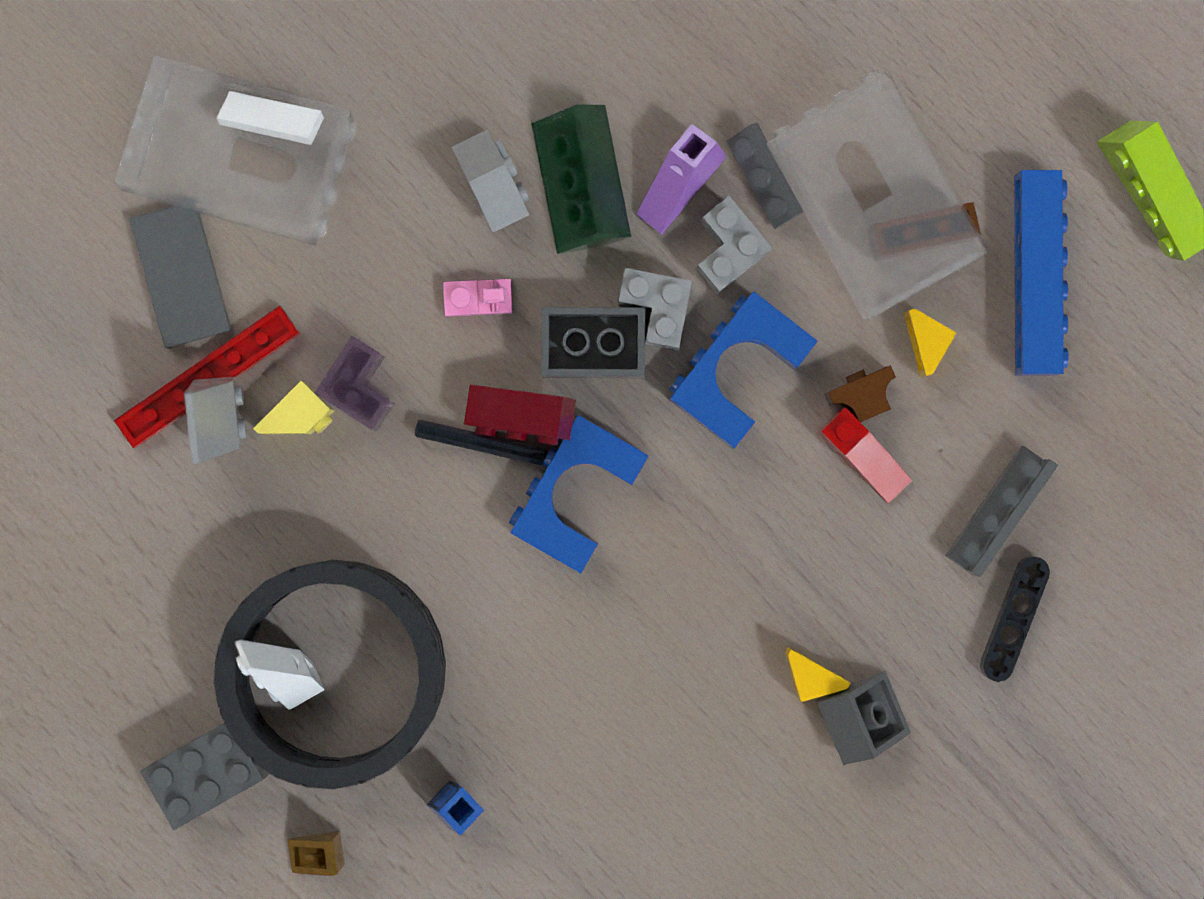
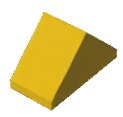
M917 309L908 310L903 315L920 378L934 373L957 333Z
M787 647L785 650L795 692L800 702L846 690L851 684L845 678L790 647Z

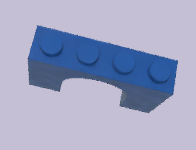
M754 291L748 298L744 294L741 295L731 308V311L735 313L728 324L721 321L710 335L715 340L707 351L701 347L689 362L694 367L687 377L680 374L668 389L673 393L669 399L673 404L731 449L736 448L755 421L728 401L718 388L715 373L717 362L722 353L729 347L739 343H755L769 350L795 370L818 342V340Z
M578 415L572 423L570 440H563L558 450L552 447L542 464L547 467V470L541 479L535 476L525 494L531 498L524 509L518 506L509 521V524L514 526L510 533L581 574L598 543L569 527L558 517L552 500L556 481L562 473L573 466L591 464L603 468L632 485L649 455Z

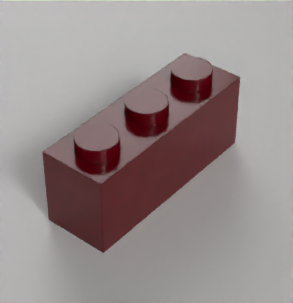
M470 384L464 425L476 427L475 434L495 436L496 430L507 431L506 438L526 441L527 434L538 436L537 442L557 445L558 439L570 440L576 400L563 396Z

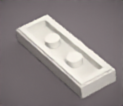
M229 91L217 116L219 124L308 145L312 144L324 119L320 110Z

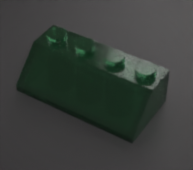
M576 104L531 123L557 254L609 245L630 238L631 232L606 106Z

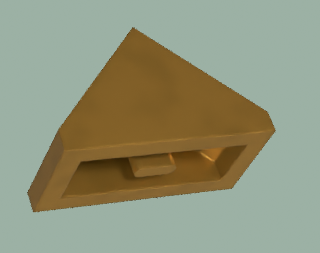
M340 831L287 840L292 873L334 876L338 875L345 865Z

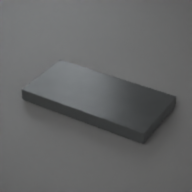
M191 201L130 218L164 347L169 349L232 331L197 202Z

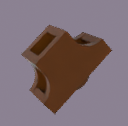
M891 365L869 375H866L863 369L845 377L848 384L824 393L829 406H844L860 422H863L891 410L886 398V388L896 376Z

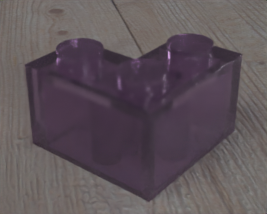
M353 336L350 337L315 391V394L373 431H378L395 404L367 385L385 356Z

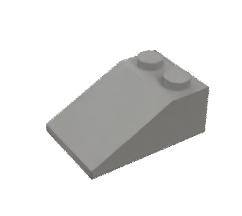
M235 377L194 380L185 393L191 460L192 464H197L239 449L242 443L241 439H247L245 418L239 419L238 406L244 405L242 385H236Z

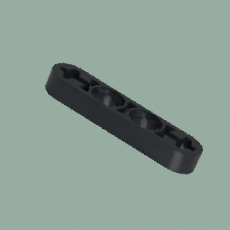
M1033 556L1023 558L1018 563L980 661L981 672L992 681H1005L1011 676L1050 575L1048 564L1041 558ZM1036 562V569L1041 571L1039 577L1031 579L1029 586L1036 587L1033 593L1028 589L1019 588L1018 585L1019 582L1027 584L1029 574L1025 572V568L1027 566L1032 567ZM1023 593L1029 598L1030 604L1026 611L1018 613L1012 607V600L1017 594ZM1006 625H1013L1018 633L1017 639L1011 644H1005L1000 639V631ZM995 645L1006 650H1012L1010 656L1003 653L1000 663L1005 665L1003 672L996 671L995 675H992L993 669L989 667V662L991 660L997 661L1000 655L999 651L994 650Z

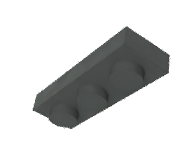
M758 123L749 125L727 140L731 151L774 229L783 226L806 211Z

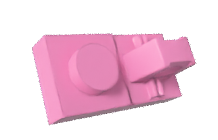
M511 279L443 282L446 317L513 314Z

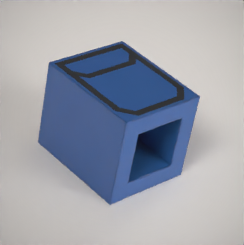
M451 780L426 804L449 829L460 836L484 812L483 808L462 786Z

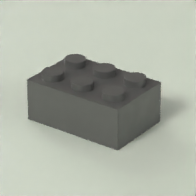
M542 307L543 378L644 379L645 308Z
M225 723L140 770L173 831L259 783L269 775L267 771L256 765L250 757L248 758L234 742Z

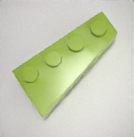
M1128 121L1096 141L1142 213L1145 221L1156 235L1158 246L1163 254L1172 259L1185 261L1203 250L1204 209L1159 122Z

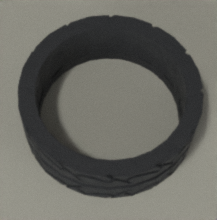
M328 560L291 568L263 582L240 603L227 622L215 658L214 687L218 708L220 707V715L231 738L248 758L250 757L256 765L275 778L298 786L302 785L306 788L332 790L358 785V783H365L388 772L416 746L435 718L444 692L446 672L444 648L439 629L427 606L409 586L389 572L355 561ZM317 584L346 585L364 591L383 602L401 620L410 635L418 659L419 684L415 705L405 726L384 745L364 754L343 758L318 756L300 750L282 739L267 724L256 706L249 675L245 676L236 661L240 654L235 642L238 640L253 642L262 621L273 607L290 593L300 588Z

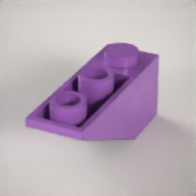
M691 124L670 149L637 212V216L662 235L726 159V155L718 143Z

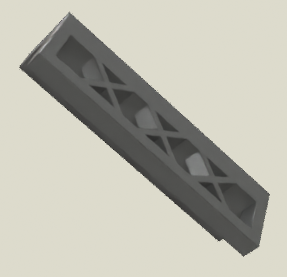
M1021 446L950 547L945 557L971 575L981 577L1058 467V464L1051 459L1043 460L1025 446Z

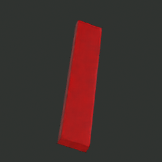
M279 305L119 416L114 422L132 448H137L187 413L185 393L194 380L235 377L236 379L301 333L283 307Z

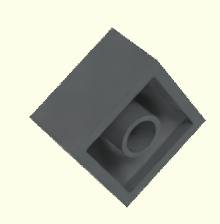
M886 671L850 684L848 689L829 694L817 702L843 765L874 759L911 734Z

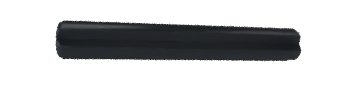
M418 420L415 428V436L418 438L540 466L543 464L547 454L546 449L494 436L475 434L473 431L425 420Z

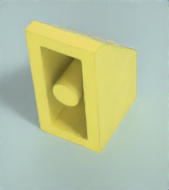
M301 380L253 429L258 434H312L314 431L319 434L332 422L333 419L330 415L335 410L307 382Z

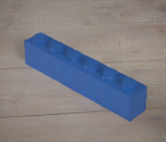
M1021 170L1014 175L1015 376H1056L1064 374V368L1068 366V349L1064 348L1063 334H1067L1068 316L1063 314V301H1066L1068 297V283L1066 280H1063V267H1066L1068 262L1067 247H1063V233H1066L1068 226L1067 214L1063 213V200L1067 197L1068 187L1066 179H1062V170Z

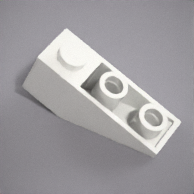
M243 640L235 642L240 654L236 658L239 668L245 676L250 674L260 689L266 688L274 702L280 701L290 710L324 691L314 663L301 650Z

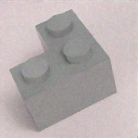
M487 129L452 146V150L492 232L498 231L529 215L524 202L529 200V197L521 181L515 184L512 177L518 175L500 139L494 141Z
M730 196L726 197L702 217L701 224L720 247L698 264L696 271L715 294L718 295L765 257L772 249Z
M625 268L618 305L630 308H645V311L651 312L645 345L678 351L690 295L691 280Z

